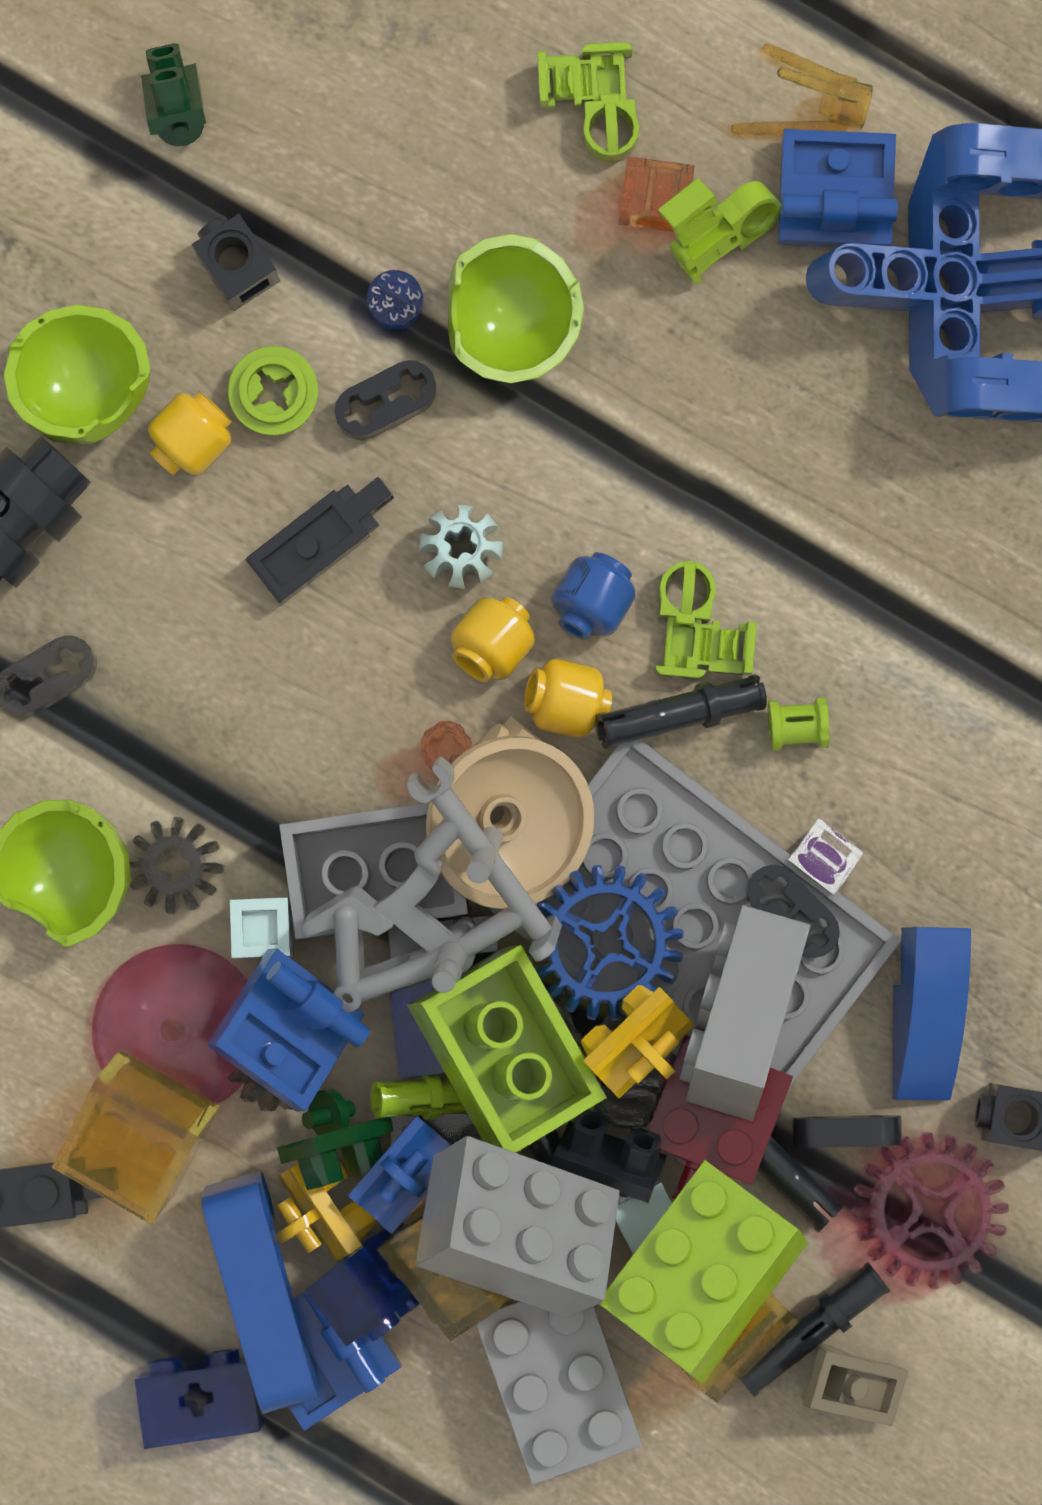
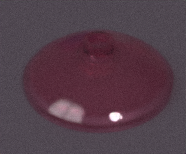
M170 944L158 946L143 951L127 960L111 975L104 985L93 1012V1048L98 1064L106 1079L128 1101L138 1107L158 1114H194L224 1102L244 1084L249 1076L209 1048L207 1044L248 981L247 978L226 958L208 949L193 945ZM170 1019L180 1021L184 1028L182 1037L177 1041L168 1040L163 1033V1027Z

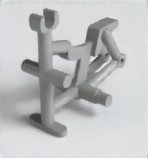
M441 756L435 759L432 765L433 772L440 780L439 785L429 786L425 784L417 772L411 774L407 781L408 792L411 796L424 804L432 801L444 818L415 850L414 858L418 865L411 875L398 888L378 902L360 887H351L312 911L302 925L301 934L304 938L326 930L335 929L337 987L334 995L343 1001L342 1008L347 1012H353L358 1009L361 1002L431 978L432 985L437 991L447 993L454 988L455 983L460 980L462 973L472 966L476 953L520 927H523L532 939L529 953L536 962L545 959L555 950L562 924L555 915L547 918L544 917L498 853L503 841L501 831L495 827H486L481 830L451 788L455 776L453 767ZM459 838L472 856L467 867L468 878L475 883H483L489 880L508 908L476 927L470 917L459 916L447 929L419 906L418 903L429 893L438 880L442 870L440 857ZM393 925H396L422 947L364 967L363 931L379 936L392 928ZM344 994L352 996L353 999H346Z

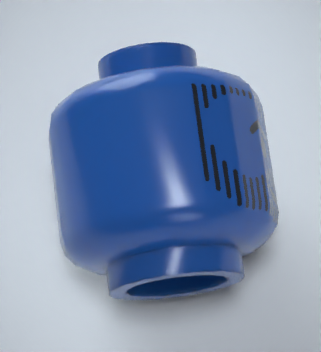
M599 552L593 553L591 557L581 556L573 560L551 597L554 609L561 616L558 622L561 628L582 640H588L590 635L607 637L613 634L619 627L636 596L635 588L630 581L632 573L615 558Z

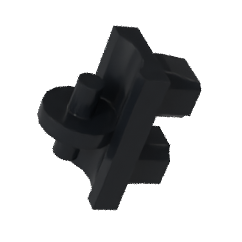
M589 1109L579 1114L574 1122L569 1120L553 1154L550 1166L620 1190L619 1196L624 1198L630 1196L649 1203L667 1155L660 1153L659 1134L637 1128L630 1130L627 1140L606 1134L609 1121L605 1116Z

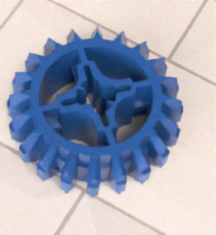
M594 865L591 873L593 884L585 886L581 874L578 871H573L570 873V880L576 889L574 892L568 895L564 888L558 884L552 890L553 895L561 901L558 907L555 909L542 901L537 905L542 914L546 916L555 915L562 924L561 928L572 933V935L578 937L584 943L587 956L576 980L567 973L560 960L556 944L555 950L547 957L549 964L536 969V972L540 979L553 972L559 980L547 990L551 998L558 996L564 988L573 993L566 1002L565 1009L567 1011L573 1012L577 1008L580 999L583 998L590 1001L587 1008V1018L595 1020L599 1013V1003H608L610 1019L615 1021L619 1020L621 1015L618 1002L623 1001L637 985H642L654 992L656 988L651 983L656 977L666 983H674L676 976L672 972L662 969L664 959L672 962H681L683 960L682 952L666 950L667 940L683 938L684 931L679 928L665 930L663 921L675 917L678 911L675 906L668 907L660 913L657 911L653 904L661 900L665 895V891L661 887L653 890L648 898L640 893V890L647 881L645 874L639 873L634 879L632 886L629 887L622 884L625 877L624 866H616L613 873V882H603L602 866ZM609 894L621 897L610 917L602 923H591L568 912L575 904L591 896ZM636 906L645 914L652 928L654 937L652 958L634 948L626 937V926ZM618 915H621L622 920L616 929L621 937L616 940H622L621 949L632 954L633 959L621 953L617 955L609 952L603 959H599L593 971L590 970V966L596 957L591 949L596 945H590V936L581 932L578 929L579 926L591 932L595 930L596 932L604 933L608 927L613 926ZM611 962L624 963L643 973L634 983L620 990L601 992L591 989L601 970Z

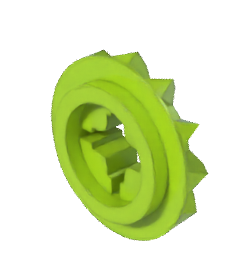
M281 346L258 348L245 355L232 371L228 385L231 408L237 419L254 433L280 437L285 433L301 429L316 409L319 391L316 375L307 360L291 349ZM263 372L267 379L270 378L275 384L283 381L287 382L294 377L288 383L289 386L283 391L286 399L285 403L288 407L287 410L284 411L281 405L277 406L272 400L264 404L261 402L254 407L259 402V398L265 393L262 379L259 376L260 373Z

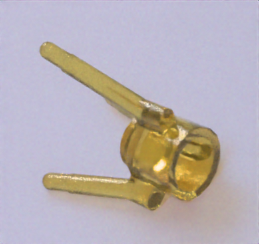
M766 43L763 46L765 54L808 73L797 72L785 67H781L777 71V75L781 79L821 92L819 113L828 115V120L735 123L731 126V132L734 134L764 135L782 134L784 129L845 132L848 126L862 129L868 114L873 86L857 82L858 78L837 73L788 50L779 48L771 43Z

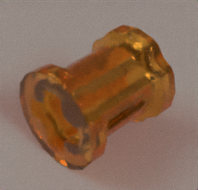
M440 721L434 727L424 732L421 739V753L425 763L431 770L435 759L439 757L438 752L431 749V745L433 742H442L445 734L454 735L455 744L463 748L461 755L472 748V741L460 724L453 721ZM451 755L449 763L452 764L460 755Z

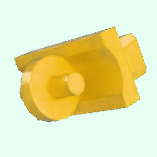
M637 985L623 999L622 1009L628 1017L613 1032L605 1024L595 1026L581 1040V1045L587 1054L583 1062L618 1098L623 1096L636 1082L639 1084L654 1068L666 1080L674 1074L675 1070L664 1058L680 1044L679 1040L695 1026L660 987L653 992L642 985Z
M298 1163L278 1176L292 1196V1198L288 1197L276 1206L288 1223L286 1227L276 1233V1237L281 1244L296 1235L307 1253H310L319 1247L322 1241L336 1262L361 1247L362 1244L359 1239L365 1236L378 1222L354 1201L338 1210L327 1194V1191L341 1181L307 1190ZM340 1163L344 1179H346V1171Z

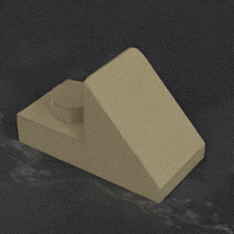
M821 1343L803 1405L811 1409L893 1426L908 1370L893 1364L855 1356Z

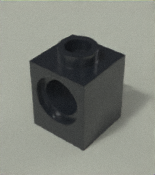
M239 213L229 220L226 216L212 220L198 232L197 235L200 239L192 243L198 259L233 311H236L280 282L275 266ZM230 247H241L248 252L247 261L243 266L235 270H227L218 264L219 257L224 250Z
M990 1083L989 1093H981L976 1106L975 1127L983 1129L981 1139L992 1143L1042 1151V1092ZM1016 1101L1025 1102L1032 1114L1030 1125L1020 1133H1012L1004 1122L1006 1109Z

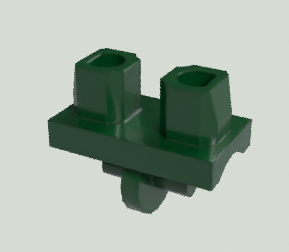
M178 43L146 50L150 74L141 75L150 135L158 134L164 142L173 146H186L195 142L200 137L206 123L196 63L184 66Z
M334 1089L320 1090L310 1103L307 1112L302 1114L304 1127L307 1129L312 1128L318 1136L277 1147L281 1164L298 1160L307 1190L344 1180L336 1151L340 1147L349 1178L368 1173L383 1155L378 1136L394 1132L391 1118H377L349 1126L350 1117H353L356 1112L354 1103L350 1100L345 1101L342 1095Z

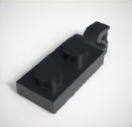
M379 477L356 494L349 485H346L338 492L333 490L255 550L245 560L282 606L370 537L369 534L380 526L373 515L391 502L394 496Z
M70 1160L0 1169V1228L72 1219L77 1217V1215L88 1214L87 1200L112 1197L117 1194L115 1173L106 1172L84 1175L83 1162L70 1163Z

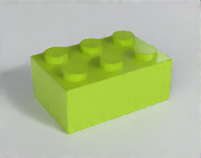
M521 944L504 947L470 967L466 972L462 973L460 980L455 983L451 991L441 993L434 988L407 1004L483 1142L517 1153L607 1098L592 1070L583 1062L585 1058Z
M704 1160L606 1290L605 1301L599 1304L703 1385L809 1242L798 1228Z

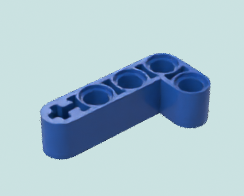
M257 1171L205 1186L202 1194L204 1217L256 1399L262 1414L320 1398L314 1366L274 1230V1210L263 1172Z

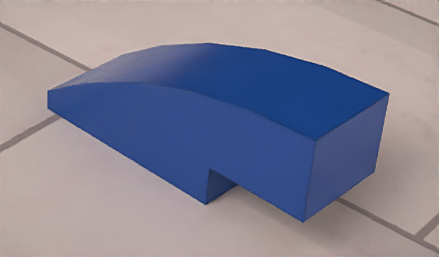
M901 928V985H893L892 1099L894 1100L951 1099L963 1042L968 1003L971 928Z

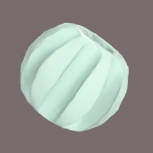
M457 504L459 517L455 520H448L444 516L442 509L428 519L440 532L437 535L420 534L419 551L435 552L438 554L433 560L423 566L434 580L440 573L449 570L453 572L448 587L465 589L463 578L467 573H475L479 578L480 584L494 574L482 561L486 558L502 560L504 542H492L485 539L488 534L499 528L489 514H486L478 523L471 522L469 519L474 506ZM464 535L470 536L471 548L474 553L471 555L463 552L458 559L452 558V549L448 541L452 539L459 542Z

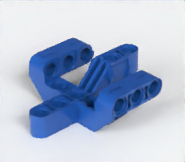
M982 123L950 125L932 134L908 203L909 248L858 243L843 244L811 262L807 268L805 278L807 289L813 298L826 305L909 311V370L934 416L1042 423V361L1015 360L1011 353H1001L991 358L980 357V313L1032 308L1033 319L1042 320V240L1033 241L1031 249L982 254L980 253L979 194L1042 199V129ZM939 217L942 218L948 226V237L942 232V230L939 227ZM835 264H838L844 270L847 279L846 285H843L837 279L834 270ZM887 268L895 273L898 279V289L890 284L887 277ZM939 272L948 280L949 293L940 284ZM940 328L949 337V349L940 340Z

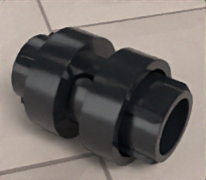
M42 436L21 458L8 447L0 454V581L4 578L15 588L40 564L39 560L29 549L41 536L47 532L60 542L83 518L71 505L91 483Z

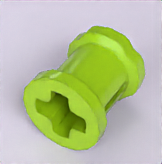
M826 697L816 698L813 704L780 706L777 700L768 701V732L771 751H780L783 745L817 743L819 748L829 747L830 728Z

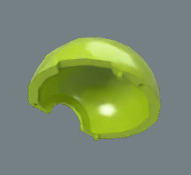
M517 234L483 239L462 253L452 266L448 288L449 340L452 351L457 359L483 378L507 383L539 378L563 362L579 337L584 313L579 281L576 280L564 259L541 243L539 239Z
M77 304L49 310L26 324L8 347L10 351L4 371L7 399L21 419L32 430L53 442L92 444L110 436L132 416L143 400L149 386L150 364L145 342L130 322L105 308Z
M72 799L43 800L20 812L16 811L0 829V903L9 909L18 910L37 920L47 929L46 935L62 946H73L100 933L121 911L131 884L129 853L115 825L104 815Z

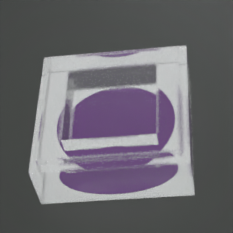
M818 818L788 860L834 895L845 882L863 855V852Z

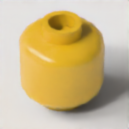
M201 391L194 397L187 393H178L148 425V434L156 444L149 453L173 476L180 469H183L190 475H201L230 446L232 437L227 427L232 421Z
M488 597L480 598L470 607L451 632V645L455 650L452 653L454 662L467 675L480 682H488L490 679L504 680L508 678L534 646V632L528 623L530 614L520 603L509 597H503L501 601Z
M552 658L547 661L541 669L535 668L532 670L524 695V710L527 713H531L533 723L537 728L575 738H583L591 733L595 727L596 714L610 712L612 693L610 690L604 689L602 673L597 668L558 658Z

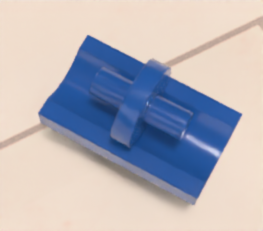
M417 1115L349 1193L348 1197L393 1234L427 1194L433 1156L451 1146V1144Z

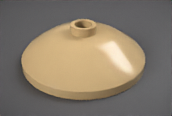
M503 736L486 740L460 755L451 764L455 775L451 788L481 830L486 827H495L501 831L503 841L498 853L536 904L552 896V890L558 884L563 887L570 880V873L579 869L592 840L594 805L589 786L577 765L559 749L541 740L525 736ZM432 801L429 803L427 812V837L444 819ZM503 806V818L498 823L492 824L490 821L491 812L494 808ZM458 838L440 857L442 861L440 874L443 879L459 894L472 902L490 908H508L489 880L483 883H475L468 878L467 867L472 856Z

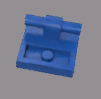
M784 129L781 148L779 197L781 208L778 222V245L839 247L843 244L858 243L892 246L893 222H896L898 201L894 199L896 134Z
M278 948L266 951L207 1046L293 1110L299 1112L307 1110L347 1043L349 1042L356 1048L361 1046L368 1038L370 1028L361 1022L365 1014L358 1009L353 1012L344 1010L342 1008L343 1001L334 995L332 989Z
M341 1268L294 1298L320 1392V1398L289 1407L304 1431L363 1392L368 1393L385 1382L386 1377L402 1367L401 1362Z

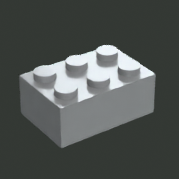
M429 803L279 825L296 940L335 935V929H331L304 938L301 934V928L306 917L312 911L351 887H360L378 902L398 888L411 875L418 865L414 858L415 850L427 838L426 820ZM441 874L433 888L418 903L436 920L469 915L467 898L454 890L443 879Z
M742 905L737 924L725 921L711 971L712 974L721 977L709 975L695 1025L704 1028L705 1032L693 1029L679 1079L690 1083L686 1102L749 1121L754 1120L806 944L810 924Z
M466 1136L433 1156L415 1266L570 1318L605 1301L620 1190Z
M508 1299L475 1311L474 1320L532 1485L643 1446L594 1306L570 1318L514 1299Z

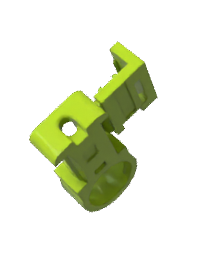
M627 42L586 44L582 49V60H579V55L546 56V51H537L540 108H555V101L574 100L575 107L582 106V101L588 100L584 105L585 122L583 129V139L587 150L592 156L605 162H616L629 156L637 145L639 134L635 99L626 100L624 58L632 57V46ZM604 53L612 54L611 56H602ZM550 71H552L553 97H548V93H551ZM617 114L627 121L631 130L630 141L619 149ZM601 115H605L607 149L598 146L591 138L592 125L596 121L595 119Z
M697 178L658 208L662 217L671 225L678 240L677 242L674 239L671 242V252L678 266L695 284L702 282L700 275L717 260L737 246L743 250L753 241L765 235L778 220L781 203L761 181H751L741 185L728 198L717 205L718 202L715 195Z
M693 561L678 562L669 567L661 578L658 587L660 601L658 618H667L663 666L655 665L654 672L660 677L672 678L673 676H678L690 680H699L704 676L706 670L697 669L698 665L708 666V672L750 676L753 673L757 622L739 623L738 630L719 628L720 621L714 620L712 625L701 624V622H709L711 620L716 585L711 572L700 563ZM684 570L681 609H677L667 598L666 588L673 574ZM697 572L703 577L707 594L700 608L692 611L695 573ZM740 632L745 633L743 661H738Z

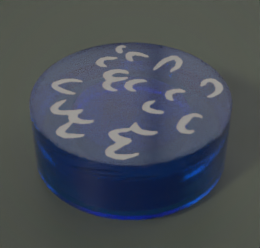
M389 270L374 278L367 291V305L372 318L378 324L388 329H402L413 324L423 309V293L418 281L409 273L400 270Z

